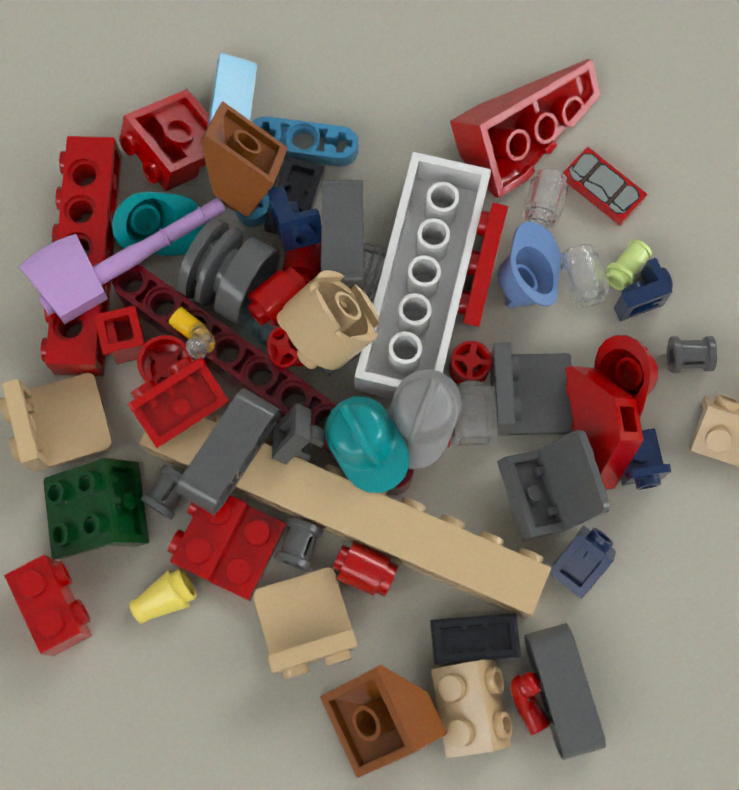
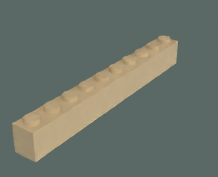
M213 415L211 420L204 418L159 448L155 447L145 432L139 445L146 453L186 470L221 417ZM269 438L266 439L233 490L292 517L314 524L324 531L347 541L353 542L354 540L390 556V559L507 611L516 613L526 619L533 616L552 568L543 564L544 558L533 551L520 548L517 553L503 547L504 540L498 536L481 531L478 536L464 530L465 524L454 517L442 514L440 519L431 516L425 513L426 507L417 501L404 497L399 502L387 497V491L383 493L366 492L348 480L342 469L333 465L326 464L323 469L309 463L310 459H302L297 455L287 465L272 459L273 441Z

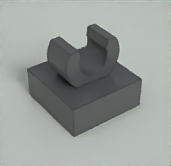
M298 403L274 427L272 459L285 465L295 455L309 460L312 457L311 443L319 447L324 445V431L317 426L311 425V410Z

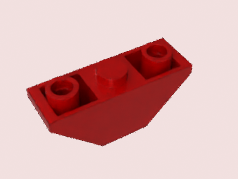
M565 367L567 378L566 392L570 399L573 415L572 430H583L586 433L606 490L615 489L643 442L637 399L596 368Z

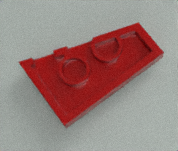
M492 202L490 212H481L476 235L484 236L480 252L472 250L467 274L474 276L471 291H462L457 314L465 315L463 324L480 326L509 206Z

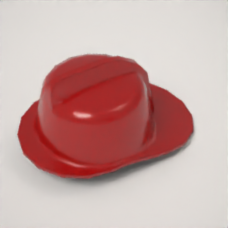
M614 335L606 339L598 348L594 368L637 399L639 416H641L647 395L655 388L658 379V366L654 357L648 352V348L643 347L638 340L628 335Z

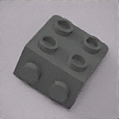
M583 430L572 431L540 450L505 456L497 461L522 541L566 531L607 513L610 509L607 490L602 482L593 455V449Z

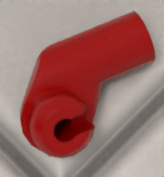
M526 672L522 676L516 675L510 683V691L516 709L532 736L550 726L547 717L534 696L541 691V683L532 672Z

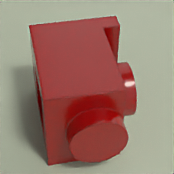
M135 305L94 314L103 356L112 354L117 364L137 360L138 353L146 342Z

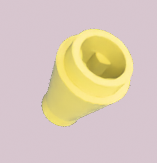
M179 568L174 572L167 570L142 594L130 601L129 606L135 619L140 624H143L148 620L189 608L190 602L197 598V593L191 579L183 569Z

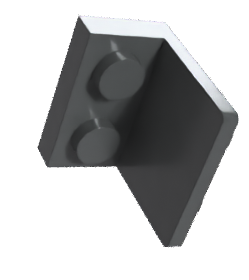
M511 342L494 343L490 353L492 356L490 388L493 436L569 434L572 432L573 415L570 399L566 392L567 378L565 367L572 366L571 355L568 353L512 354Z

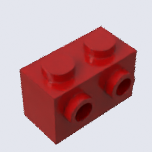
M42 555L4 575L40 654L55 656L92 636L87 623L91 622L90 616L80 599L75 600L69 587L72 584L71 576L61 560L57 562V560Z

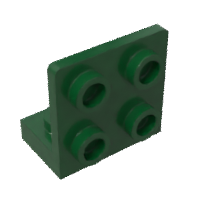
M102 458L44 478L52 559H64L105 546L138 547L149 543L145 506L140 500L143 490L139 462Z

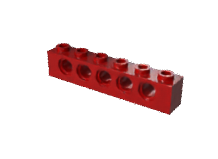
M67 136L66 150L61 151L59 155V169L63 175L62 187H57L56 208L60 212L59 223L54 224L52 227V243L76 234L83 249L89 250L87 257L93 267L114 255L115 237L113 235L112 220L115 210L118 208L122 154L114 137ZM86 178H95V180L89 185H80L81 182ZM86 213L92 214L89 220L82 223L77 222L81 215ZM112 280L102 285L108 298L106 301L66 324L61 321L56 313L49 316L44 308L45 321L49 323L47 338H43L41 341L40 353L42 361L45 362V365L55 375L77 376L91 373L94 376H104L105 356L102 354L94 314L109 311ZM78 324L83 325L81 332L77 336L72 338L66 337L70 327Z

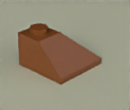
M222 101L200 142L214 195L220 198L225 206L231 210L239 211L248 218L274 185L288 147Z
M382 665L320 696L357 778L413 754L448 734L428 692Z

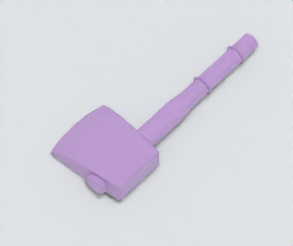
M217 197L201 207L198 206V209L167 227L159 228L158 232L146 239L126 247L93 267L76 234L45 246L27 258L18 267L41 295L38 299L48 315L56 313L61 321L66 324L108 299L102 288L103 284L140 264L163 247L171 246L170 243L208 223L210 220L226 212L221 200Z

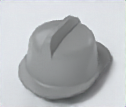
M425 369L415 371L405 377L397 387L387 411L405 440L409 451V469L425 468L440 459L448 445L460 414L462 401L459 389L451 378L440 371Z

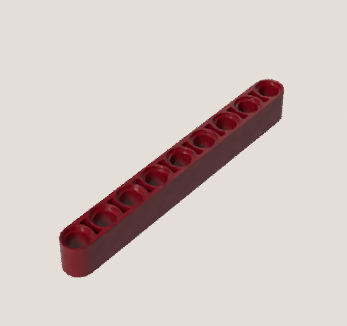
M138 264L112 279L113 288L126 307L135 305L139 317L164 335L174 336L182 340L193 356L196 358L202 357L206 365L239 389L245 388L280 409L281 419L291 410L286 408L283 402L292 394H299L306 399L302 406L311 410V425L314 426L322 418L329 417L332 409L337 406L286 368L276 366L268 355L143 266ZM131 282H143L137 291L125 292L127 285ZM171 303L175 305L173 310L167 315L156 314L157 309L162 304ZM180 307L197 318L208 329L210 339L203 349L196 346L168 323L173 313ZM206 336L203 339L198 340V342H203L206 339ZM234 348L239 351L238 357L233 361L223 362L219 360L221 352L225 349ZM260 371H267L272 374V378L267 384L260 386L251 382L254 374ZM324 433V445L321 448L334 456L328 446ZM408 468L406 477L394 489L388 490L386 494L399 495L404 493L411 485L414 469Z

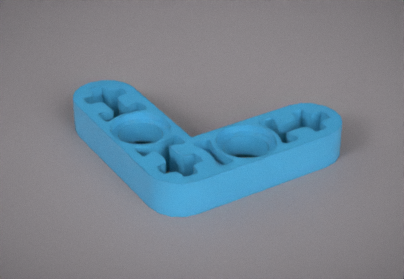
M268 116L258 117L252 121L264 131H270L272 137L288 147L284 159L289 156L311 163L341 167L352 164L357 158L358 137L350 128ZM300 134L310 135L314 140L313 145L307 149L296 148L292 141ZM320 137H325L324 151H320ZM339 141H346L347 147L344 148L343 153L336 152V146H338ZM275 180L274 185H273L270 189L275 188L276 180ZM268 192L259 202V208H255L254 214H250L248 218L239 211H235L238 220L243 225L258 227L265 223L270 209Z

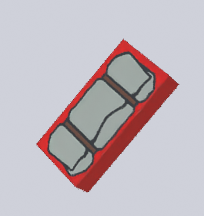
M588 146L564 170L561 176L563 181L619 226L628 219L648 195Z

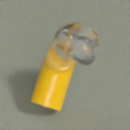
M182 307L177 309L168 323L189 339L186 342V351L193 358H204L206 353H211L216 345L214 337L197 318Z

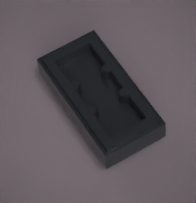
M287 156L277 187H284L289 202L296 200L300 212L313 209L325 174V166ZM270 208L264 229L266 232L278 235Z
M516 613L430 620L434 665L521 657Z

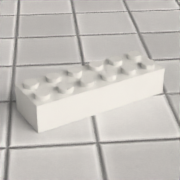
M417 152L412 153L373 304L379 318V324L374 328V333L379 334L373 342L361 351L354 377L356 391L392 399L401 381L411 373L425 369L443 373L491 169Z

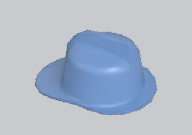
M534 221L524 222L517 227L513 236L511 252L498 270V282L505 293V305L509 308L532 306L535 304L551 306L557 300L561 254L552 234L543 225Z

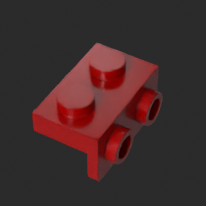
M187 356L167 369L171 374L169 378L158 385L151 379L131 392L134 400L127 405L156 448H159L230 402L207 368L202 357L193 362L191 357Z

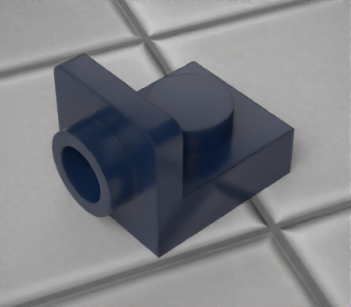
M283 186L270 189L268 196L272 219L284 252L320 243L322 239V226L318 209L314 208L300 212L296 200L289 202Z
M656 257L647 260L640 272L643 281L633 283L621 291L622 294L614 306L620 322L664 306L672 294L673 283L671 276L666 268H661Z
M655 428L642 430L643 442L621 477L622 486L635 484L637 490L657 487L661 485L660 479H663L672 472L670 463L663 464Z
M583 525L578 530L575 538L552 564L549 574L582 599L613 563L616 551L612 548L614 543L599 529L593 528L589 530Z

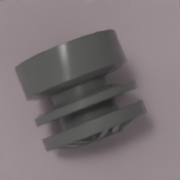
M214 218L206 223L190 245L178 274L176 289L188 299L195 298L196 303L201 306H207L215 300L214 310L216 314L239 326L244 325L252 318L247 309V306L251 304L248 294L277 272L280 250L257 238H250L243 244L244 236L242 230L233 227L229 229L228 223Z

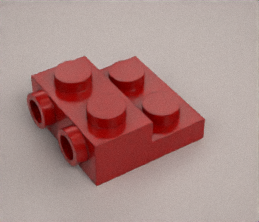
M185 89L124 115L119 137L121 147L128 156L136 155L143 163L144 175L151 184L159 183L167 192L196 178L200 167L206 165L200 141L207 129L209 114L191 92Z
M231 495L215 515L210 514L191 502L187 514L193 517L186 531L178 529L169 544L168 552L173 554L170 563L250 602L287 524L248 506L246 502Z

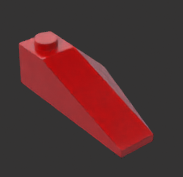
M586 59L478 104L450 121L460 158L466 164L491 169L487 189L494 197L500 198L526 182L535 172L533 166L544 154L550 155L557 147L555 141L567 127H574L600 97L593 59Z

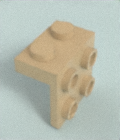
M84 373L33 389H29L19 379L2 383L5 397L0 398V408L5 421L11 422L14 436L9 438L11 453L16 462L20 461L21 464L34 473L103 453L112 448L113 439L98 382L93 374Z
M328 567L259 588L254 592L253 599L269 655L267 658L272 674L283 673L284 680L309 673L308 664L324 659L327 666L352 659L350 651L358 649L354 631L351 627L338 580H336L337 577L333 569Z

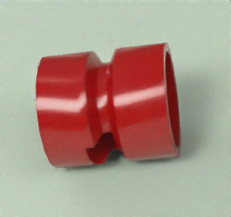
M160 335L151 338L142 346L137 357V367L140 376L145 382L153 379L156 385L171 376L167 369L187 356H190L193 362L194 359L189 348L182 340L170 335Z

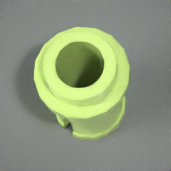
M637 239L630 241L628 247L617 261L609 263L606 267V282L617 290H623L633 284L636 273L652 256L650 247Z

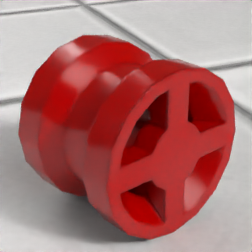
M276 327L271 331L267 340V352L271 361L276 366L282 368L305 366L299 360L297 355L298 349L290 340L287 332L281 327Z
M465 341L459 344L454 349L449 364V374L452 380L458 386L464 388H475L481 385L486 380L492 365V356L489 349L477 341Z

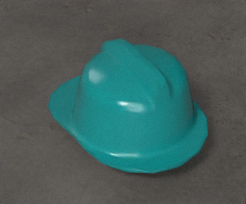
M136 192L124 199L115 210L112 220L113 235L118 244L125 249L158 232L159 228L163 229L198 209L200 205L191 198L179 194ZM206 223L170 243L171 246L167 245L153 253V255L175 256L187 253L195 237Z
M355 396L341 401L332 409L326 421L325 436L330 450L346 477L356 487L366 492L383 493L394 489L404 479L409 468V451L405 440L388 412L378 401L369 397Z

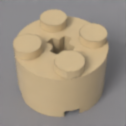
M332 270L320 272L294 295L277 315L278 324L287 332L290 340L298 349L297 355L299 360L310 369H315L317 366L328 370L341 368L373 342L379 334L374 333V328L379 324V318L370 299L356 284L352 288L343 284L341 280L345 276Z

